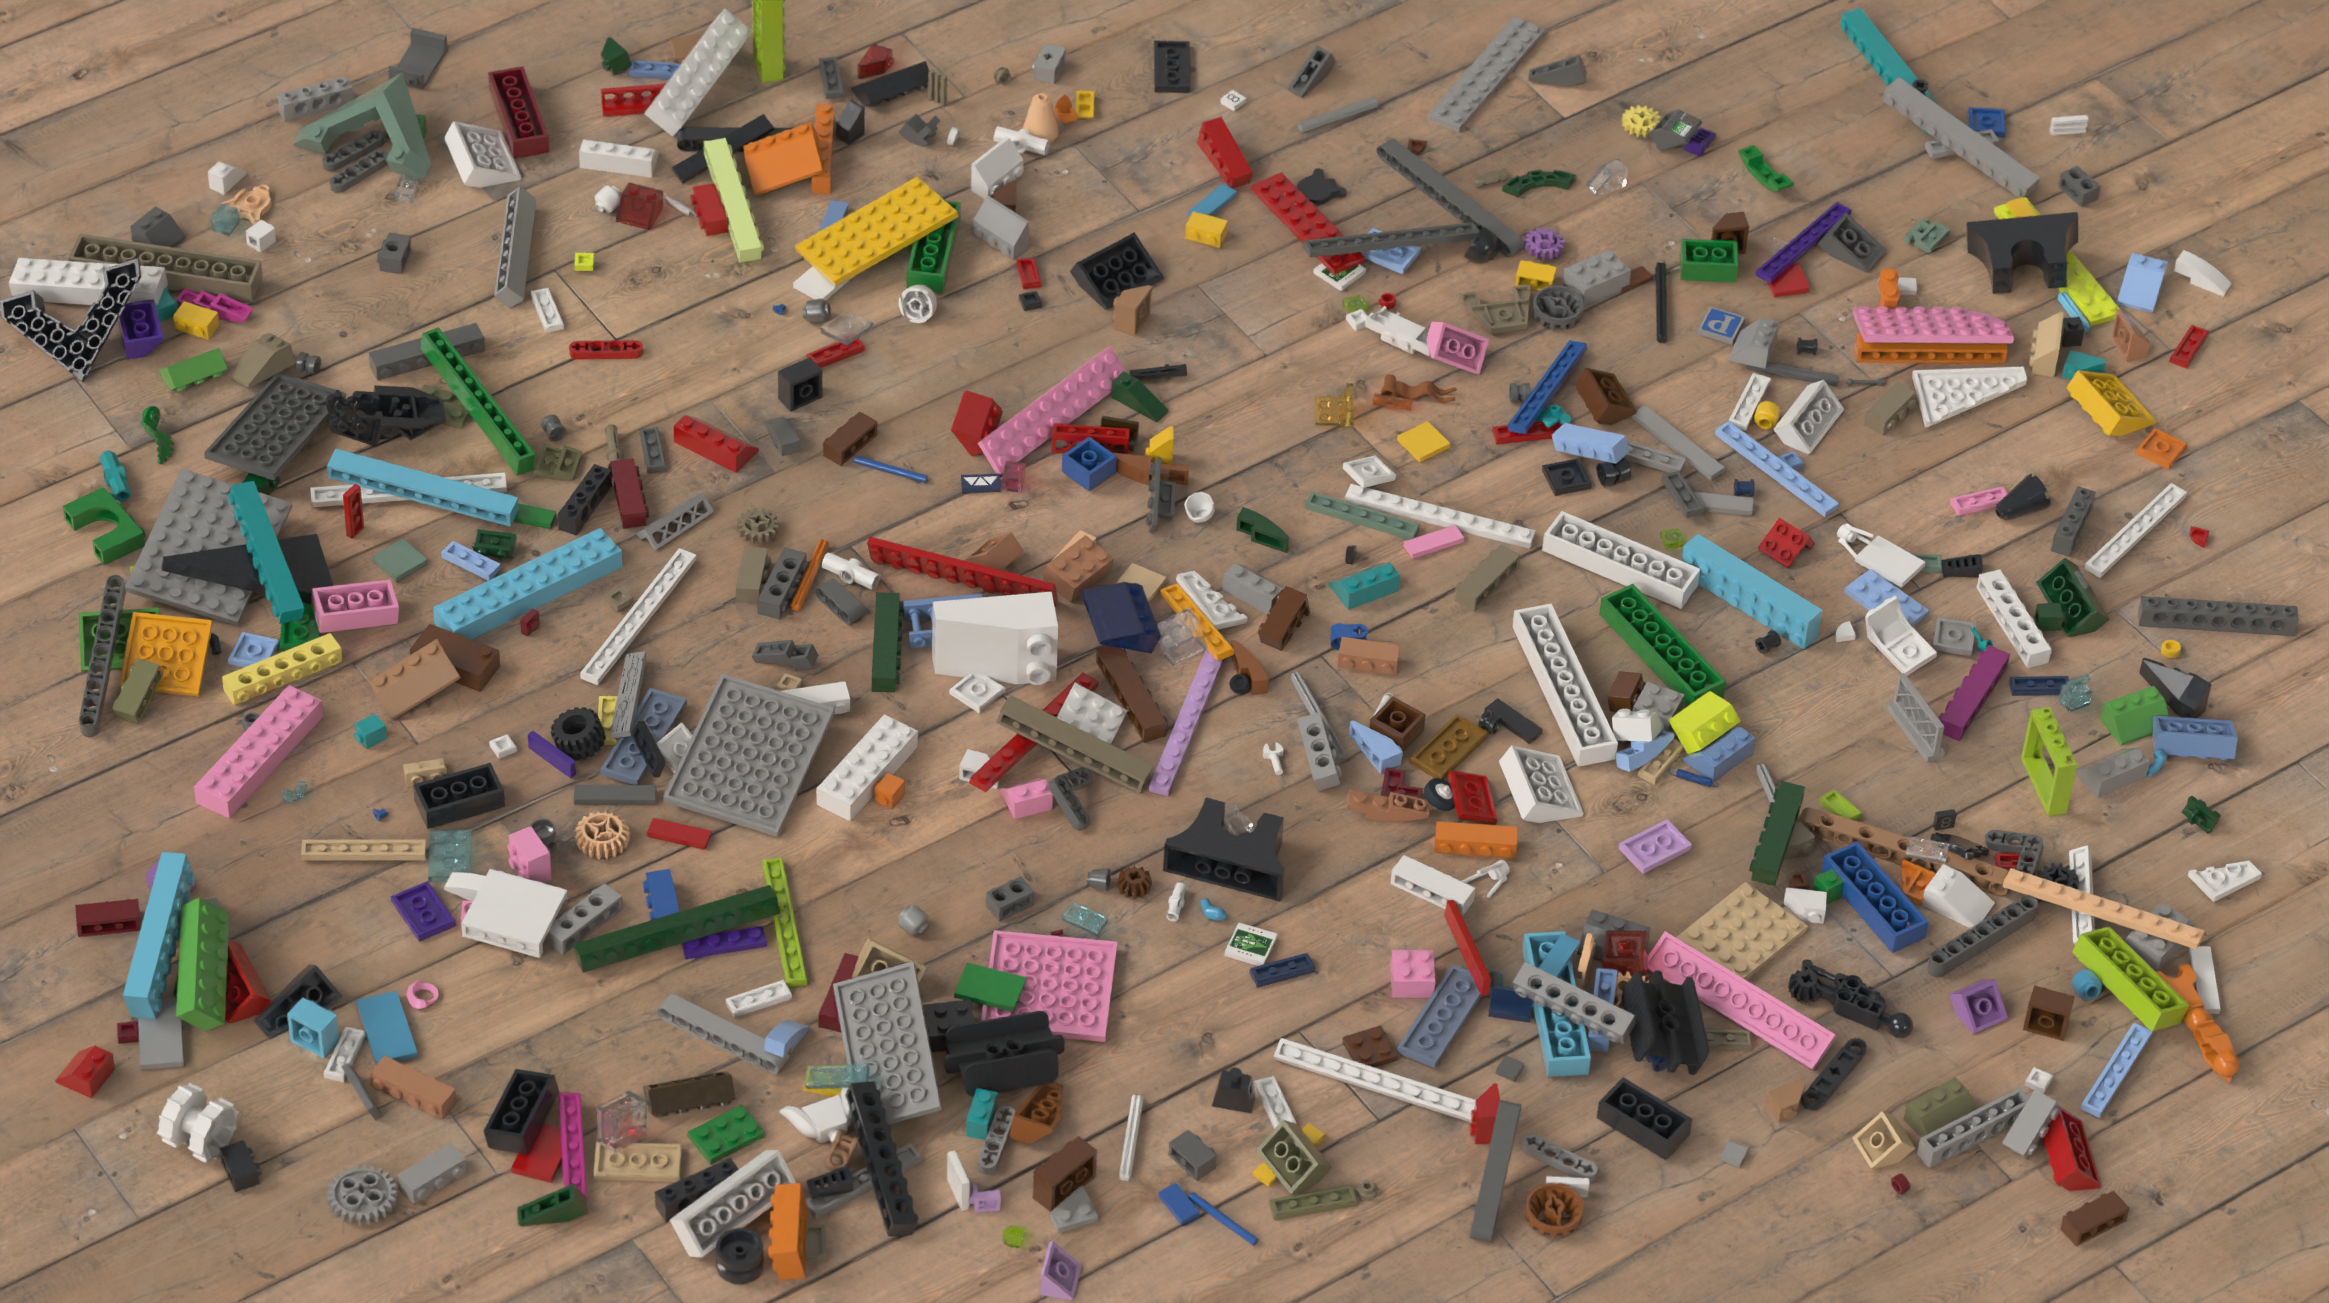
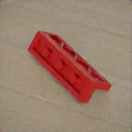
M666 84L602 88L601 106L603 117L644 114ZM645 91L651 92L649 96L641 95ZM626 93L634 94L633 96L628 98L623 96ZM607 94L615 95L613 99H605Z
M1054 423L1051 453L1065 454L1074 448L1077 442H1082L1090 437L1097 443H1102L1113 454H1128L1130 429ZM1056 440L1065 441L1068 445L1056 447ZM1116 444L1125 445L1124 452L1116 451L1113 447Z

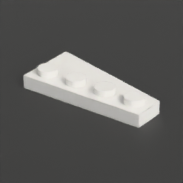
M1190 571L1177 574L1176 581L1217 630L1247 623L1248 617L1244 614L1240 615L1232 603L1228 604L1225 602L1223 595L1213 591L1210 588L1211 585L1198 573Z

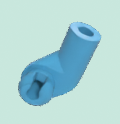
M2161 749L2153 754L2156 761L2149 765L2147 777H2151L2160 771L2167 760V755Z
M1207 898L1201 900L1200 904L1207 919L1215 921L1226 919L1227 913L1225 910L1212 906Z

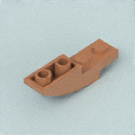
M1349 789L1347 794V809L1363 812L1364 819L1401 822L1429 817V802L1426 799L1390 792L1389 797L1352 789Z

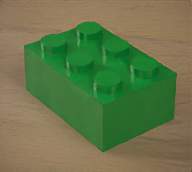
M1681 239L1679 254L1680 280L1736 283L1738 271L1737 241Z

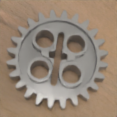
M363 1164L362 1169H358L357 1165H354V1170L352 1171L347 1167L345 1174L339 1171V1178L333 1177V1183L328 1184L327 1203L330 1206V1211L335 1212L336 1218L341 1216L342 1222L350 1219L351 1225L355 1221H358L359 1226H361L363 1221L370 1225L371 1219L379 1222L378 1216L386 1218V1212H392V1206H396V1199H398L397 1185L394 1184V1178H389V1172L383 1174L382 1168L375 1171L374 1165L369 1169H366L365 1164Z

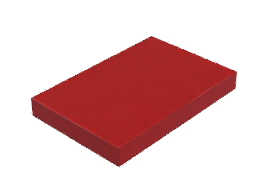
M1450 770L1448 778L1458 819L1496 825L1498 818L1487 776Z
M543 1123L528 1155L517 1154L511 1167V1173L552 1183L562 1162L560 1127Z

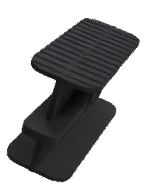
M1655 970L1649 979V983L1643 982L1641 972L1636 971L1625 986L1621 997L1623 1010L1635 1015L1636 1025L1629 1035L1635 1061L1641 1062L1646 1054L1661 1056L1665 1058L1668 1072L1674 1073L1680 1064L1687 1065L1689 1074L1695 1075L1700 1067H1702L1709 1053V1044L1699 1006L1695 981L1692 977H1687L1682 985L1664 982L1662 971Z
M1044 1011L955 1025L946 1032L947 1055L944 1057V1067L947 1073L962 1072L965 1081V1091L971 1097H974L976 1088L1001 1093L1053 1083L1058 1077V1054H1062L1065 1051V1041L1062 1035H1052L1049 1027V1017Z

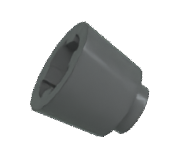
M1095 869L1088 873L1087 884L1091 885V888L1109 891L1111 883L1110 869Z

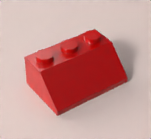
M968 390L964 391L951 431L971 457L983 453L978 442L998 428L1003 411L993 398Z

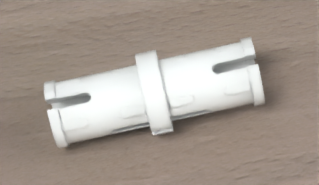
M1179 882L1174 885L1173 894L1168 900L1169 908L1166 918L1169 921H1177L1181 908L1184 907V896L1187 891V886L1184 883Z

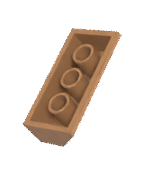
M436 639L369 680V683L390 718L394 720L456 682L461 677L446 650Z

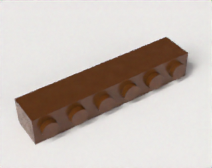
M1119 642L1097 648L1096 663L1122 707L1128 710L1126 714L1142 741L1145 743L1165 737L1168 721L1160 713L1158 703H1154L1150 690L1145 688L1143 678L1140 675L1138 676L1134 663L1129 661L1126 650L1122 649Z

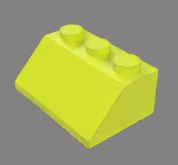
M1711 691L1705 693L1668 720L1687 754L1702 750L1741 722L1733 706Z

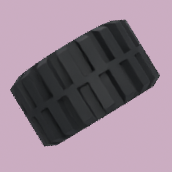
M575 707L573 710L568 709L565 713H561L551 726V735L556 747L575 761L579 759L585 760L587 759L586 757L594 756V753L601 750L600 747L605 744V731L597 713L592 709L587 710L586 707L581 709Z

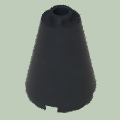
M2029 474L1996 504L1995 512L2000 519L2010 520L2044 510L2051 505V500L2046 498L2045 494L2048 491L2042 481L2036 475L2032 477V474Z

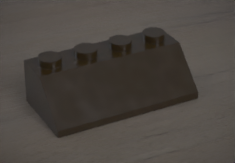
M726 1071L643 1086L649 1113L655 1114V1117L668 1116L670 1111H676L677 1114L686 1113L692 1107H697V1110L710 1108L709 1104L718 1103V1106L729 1105L731 1100H736L732 1074Z

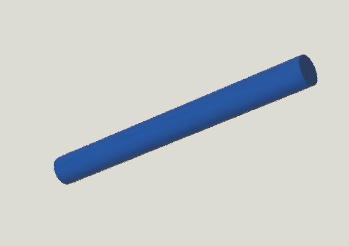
M855 456L854 463L924 483L928 480V476L860 456Z
M1194 1192L1189 1195L1188 1198L1253 1246L1257 1244L1259 1239Z

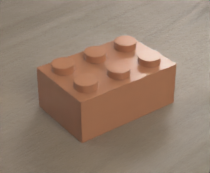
M1085 535L1046 565L1043 580L1055 584L1056 591L1072 603L1111 573L1114 558Z

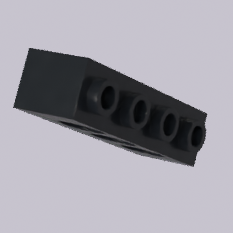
M596 464L591 467L559 511V530L573 535L579 533L612 487L611 469Z
M730 1157L655 1191V1208L665 1222H668L738 1171L739 1168Z

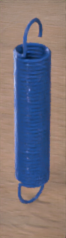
M1679 768L1676 775H1673L1711 787L1712 779Z

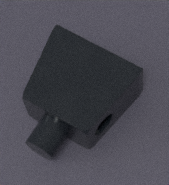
M1239 1068L1222 1071L1212 1107L1251 1114L1255 1101L1252 1076L1242 1074Z

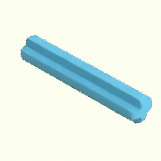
M2067 292L2059 293L2058 300L2070 317H2080L2085 329L2084 333L2089 332L2091 325Z

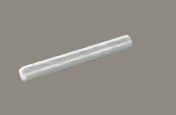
M1135 1094L1131 1099L1119 1178L1122 1181H1129L1131 1179L1143 1105L1142 1095Z

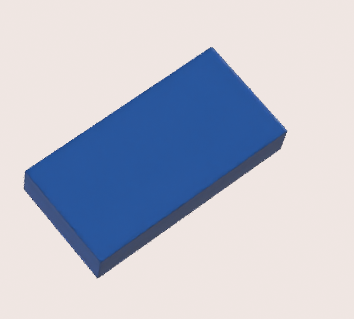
M1177 1183L1158 1192V1197L1181 1225L1200 1216L1199 1210Z

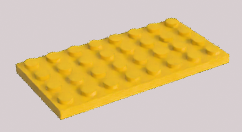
M915 177L796 244L795 248L805 260L836 287L956 219L958 213L919 177Z

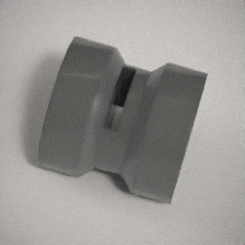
M301 352L296 360V369L303 372L306 370L313 375L318 373L321 366V357L316 355L309 356L305 352Z
M1514 383L1509 385L1510 402H1517L1518 400L1525 402L1531 394L1530 383H1523L1522 385Z
M556 415L546 416L542 420L541 427L551 441H559L566 435V429Z

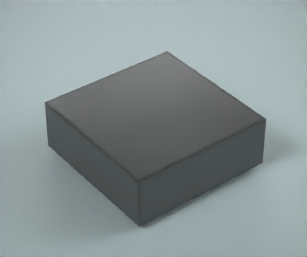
M1505 1055L1496 1069V1074L1515 1082L1524 1068V1063Z

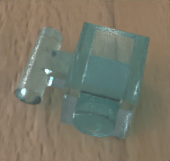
M2089 675L2068 681L2065 685L2061 686L2059 701L2068 712L2089 706L2092 691L2086 685V683L2091 681Z

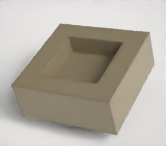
M619 587L605 595V601L619 612L633 603V597L623 588Z

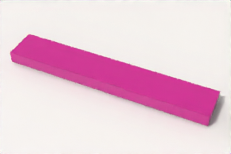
M559 1092L558 1104L564 1187L574 1184L586 1196L587 1201L580 1093Z

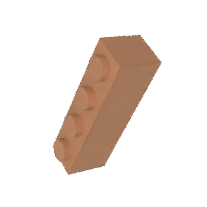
M383 1056L370 1072L371 1086L376 1090L383 1091L395 1099L409 1103L414 1108L426 1111L431 1116L443 1119L457 1102L455 1088L389 1057Z

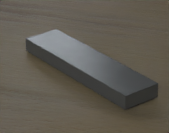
M575 785L574 804L655 805L656 785Z

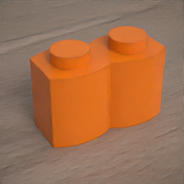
M1896 269L1881 270L1878 282L1879 306L1896 308L1898 306L1900 290L1897 286L1899 276Z

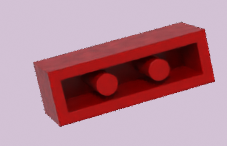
M715 184L693 186V194L690 195L692 206L695 205L696 217L700 218V229H704L706 236L728 233V219Z

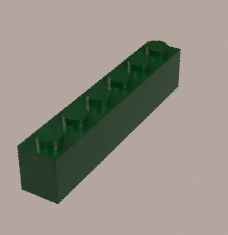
M876 592L872 692H895L896 684H900V673L896 672L901 667V658H897V656H901V644H898V641H902V629H899V627L903 626V615H899V613H903V601H900V593Z
M1781 781L1780 787L1775 788L1773 795L1775 803H1770L1768 814L1771 815L1765 818L1763 828H1766V830L1760 833L1759 843L1761 845L1756 846L1754 853L1756 860L1752 859L1749 871L1752 872V881L1772 886L1776 885L1803 802L1805 786Z

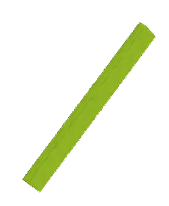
M783 858L763 859L762 866L766 886H771L778 899L780 914L774 915L773 921L786 985L788 988L807 985V976Z

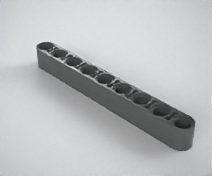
M120 575L110 576L105 585L79 716L81 733L85 737L97 735L100 728L126 596L124 579Z

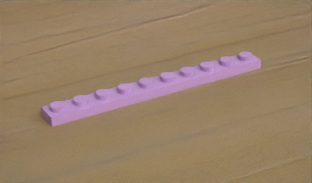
M1207 649L1151 780L1149 792L1165 796L1169 795L1225 658L1216 661Z

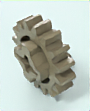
M754 508L753 512L748 509L747 514L742 513L741 518L737 519V532H739V536L744 537V541L750 539L752 544L755 541L762 544L763 540L769 542V538L775 539V534L779 533L777 515H772V511L766 513L765 508H762L761 511Z

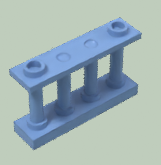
M982 594L903 601L904 620H912L914 632H909V648L932 646V630L922 631L919 619L931 618L933 623V602L982 598Z

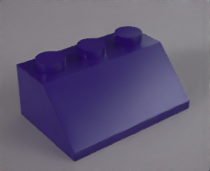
M154 299L126 304L117 320L126 358L128 360L146 357L164 340Z

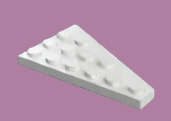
M2024 367L1913 370L1912 373L1925 427L1932 426L2025 386L2027 383Z

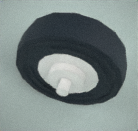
M1433 778L1426 784L1424 795L1432 806L1442 811H1450L1455 807L1451 786L1448 781L1441 778Z

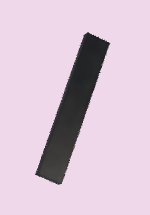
M762 114L723 138H726L727 144L731 145L732 154L741 150L744 145L772 132L774 127L767 117ZM704 149L672 167V171L681 183L708 169Z

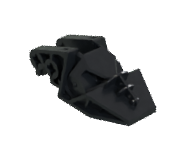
M374 385L373 392L355 391L346 400L342 397L340 390H336L335 394H331L326 398L327 410L332 413L329 417L330 430L335 434L371 446H377L379 439H393L400 433L409 440H413L443 424L446 420L442 398L413 387Z

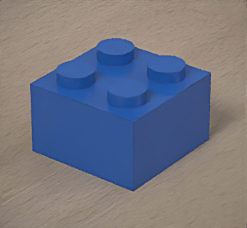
M1088 437L1062 455V472L1090 491L1116 473L1117 456Z

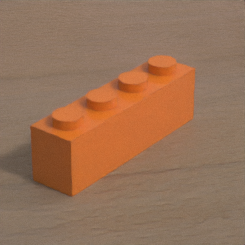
M1436 821L1434 853L1501 858L1516 857L1517 827Z

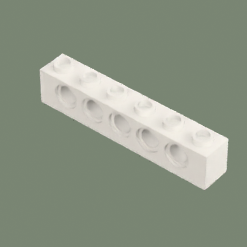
M2000 569L1979 574L1977 589L2025 666L2031 668L2049 663L2050 654L2052 653L2051 646L2044 639L2042 631L2035 625L2033 617L2026 611L2024 603H2021L2017 592L2009 584L2008 578L2004 576Z

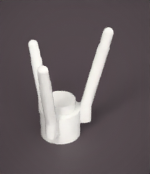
M1848 523L1843 524L1837 532V536L1840 538L1838 542L1844 545L1855 558L1857 554L1848 545V542L1853 543L1857 538L1869 544L1871 543L1870 540L1857 533L1868 537H1873V534L1855 528Z
M1499 860L1493 865L1478 870L1477 874L1461 882L1468 883L1489 874L1493 880H1499L1487 894V898H1490L1500 885L1508 880L1506 875L1509 874L1510 869L1504 860Z

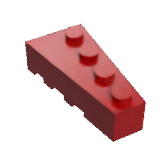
M1222 116L1202 122L1197 145L1223 178L1224 182L1232 189L1249 184L1253 172Z

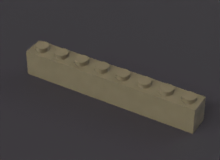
M1012 695L1009 696L1001 708L996 722L1139 794L1149 780L1154 766Z

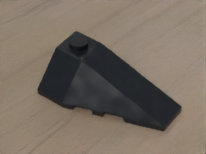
M2145 657L2142 659L2139 673L2151 687L2155 686L2165 699L2166 704L2175 714L2183 718H2198L2205 712L2211 683L2194 673L2185 674L2178 668L2170 669L2163 663Z
M308 965L254 1020V1023L266 1037H270L289 1028L287 1013L302 998L313 1001L318 1006L329 1010L343 996L317 965Z

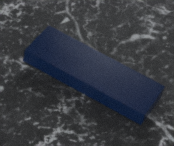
M2068 676L2009 678L2012 696L2071 694Z
M1308 953L1250 968V975L1257 988L1315 972V966Z

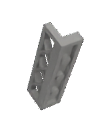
M703 492L692 496L636 534L640 540L647 538L655 551L713 513L714 510ZM702 502L707 510L704 514L696 512L697 504ZM683 513L691 514L690 523L682 522ZM668 523L677 524L675 533L667 531ZM654 532L662 533V540L658 544L652 536Z

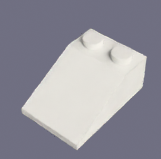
M1943 864L1926 887L1922 906L1972 928L1985 920L1995 906V902L1962 872Z

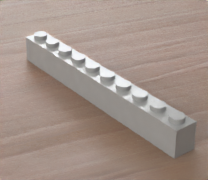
M1900 77L1885 88L1882 100L1928 132L1929 135L1942 142L1943 145L1949 147L1957 155L1967 160L1971 165L2013 193V195L2018 198H2027L2037 189L2040 177Z

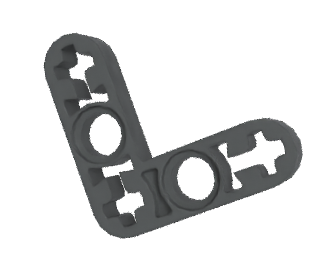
M1084 767L1058 775L1049 782L1051 793L1071 825L1079 831L1090 824L1088 814L1074 791L1082 789L1092 782L1091 773Z
M1991 830L1986 833L1985 842L1987 848L1996 851L2019 853L2020 857L2016 870L2024 873L2027 870L2028 874L2036 875L2044 849L2043 840L2040 836L2001 830ZM2012 840L2019 841V843L2016 845L2009 844V842ZM2026 858L2035 859L2033 862L2030 863L2024 861Z

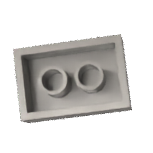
M1609 249L1564 268L1563 286L1575 290L1582 297L1584 306L1621 291L1622 287L1630 285L1631 270Z
M2162 902L2151 912L2152 914L2192 927L2195 926L2194 921ZM2135 929L2126 939V943L2155 972L2160 971L2184 947V945Z

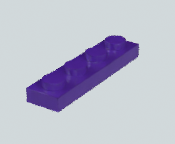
M763 926L715 933L681 943L685 960L767 947V940Z

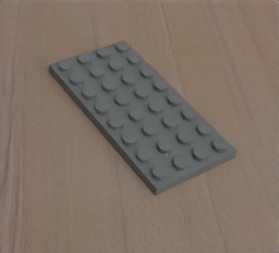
M280 372L275 374L204 452V458L275 480L329 419L332 413L327 410L326 398L331 394H335L336 390ZM342 392L344 400H346V393Z

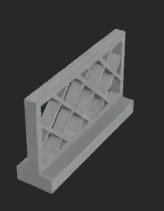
M1904 673L1899 674L1894 702L1887 705L1888 712L1927 763L1944 757L1945 751L1941 747L1944 725Z

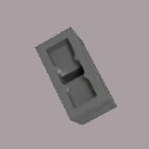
M2078 166L2062 172L2058 187L2080 207L2097 201L2101 187Z
M1021 876L986 892V907L999 922L1034 906V891Z

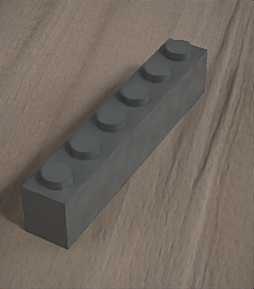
M477 323L443 332L461 357L485 351L484 336ZM422 338L369 352L370 368L377 381L432 366V363L420 349Z

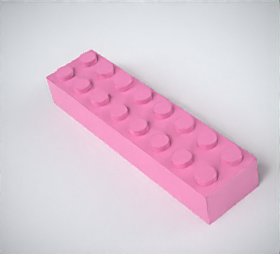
M288 685L194 786L196 803L230 819L324 717L322 700Z

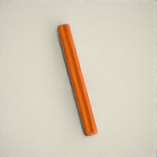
M819 540L791 602V610L798 612L803 606L828 550L829 542L827 540Z

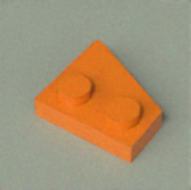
M1903 859L1901 863L1902 892L1911 902L1921 905L1925 889L1936 873Z

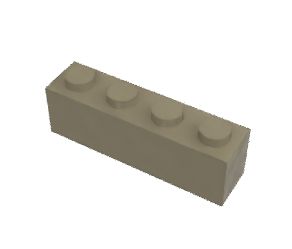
M1502 544L1496 550L1493 549L1489 556L1482 560L1474 571L1469 572L1463 582L1457 584L1455 588V601L1472 611L1477 610L1519 568L1520 554Z

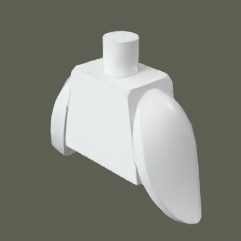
M849 1086L842 1088L840 1096L836 1095L804 1106L802 1110L793 1106H786L779 1111L801 1134L816 1139L819 1143L829 1140L833 1142L839 1129L842 1130V1133L847 1134V1127L853 1122L845 1096Z

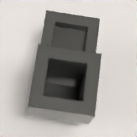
M915 114L898 132L910 143L925 146L937 134L935 132L938 129L936 125L941 120L934 116L926 123Z

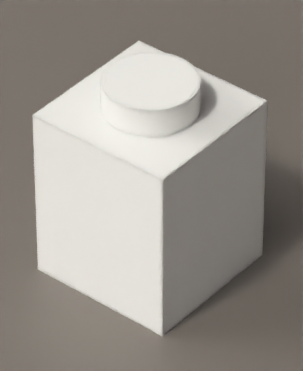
M260 220L246 230L247 245L260 253L276 242L275 228L271 224Z

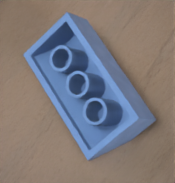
M2153 716L2154 752L2161 749L2167 756L2178 755L2182 758L2196 756L2201 759L2212 757L2220 760L2235 759L2238 736L2233 721Z

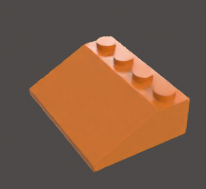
M812 122L743 146L744 157L755 196L823 173L820 139Z

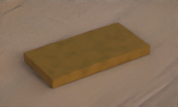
M1456 714L1410 758L1409 763L1433 778L1445 779L1450 770L1454 771L1489 737V732Z

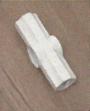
M998 126L995 130L994 141L1000 142L1005 137H1009L1019 153H1023L1026 150L1045 156L1048 153L1050 141L1032 136L1031 132L1026 129H1020L1017 132Z
M829 552L824 556L822 568L838 574L843 582L847 584L856 582L871 590H875L881 580L880 574L864 568L859 560L852 558L848 561Z

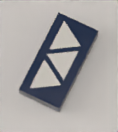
M961 475L962 493L1001 492L1000 475Z

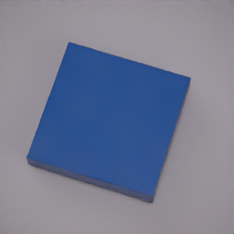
M1968 107V127L1975 132L1992 129L1996 137L2005 138L2004 109Z

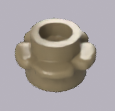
M1000 67L996 70L994 79L996 83L1006 84L1011 79V73L1009 69Z
M1365 1180L1357 1186L1359 1197L1363 1200H1372L1377 1194V1185L1369 1180Z

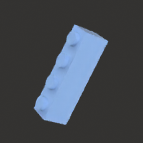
M1564 423L1552 434L1555 450L1563 453L1616 464L1629 452L1626 436L1568 423Z

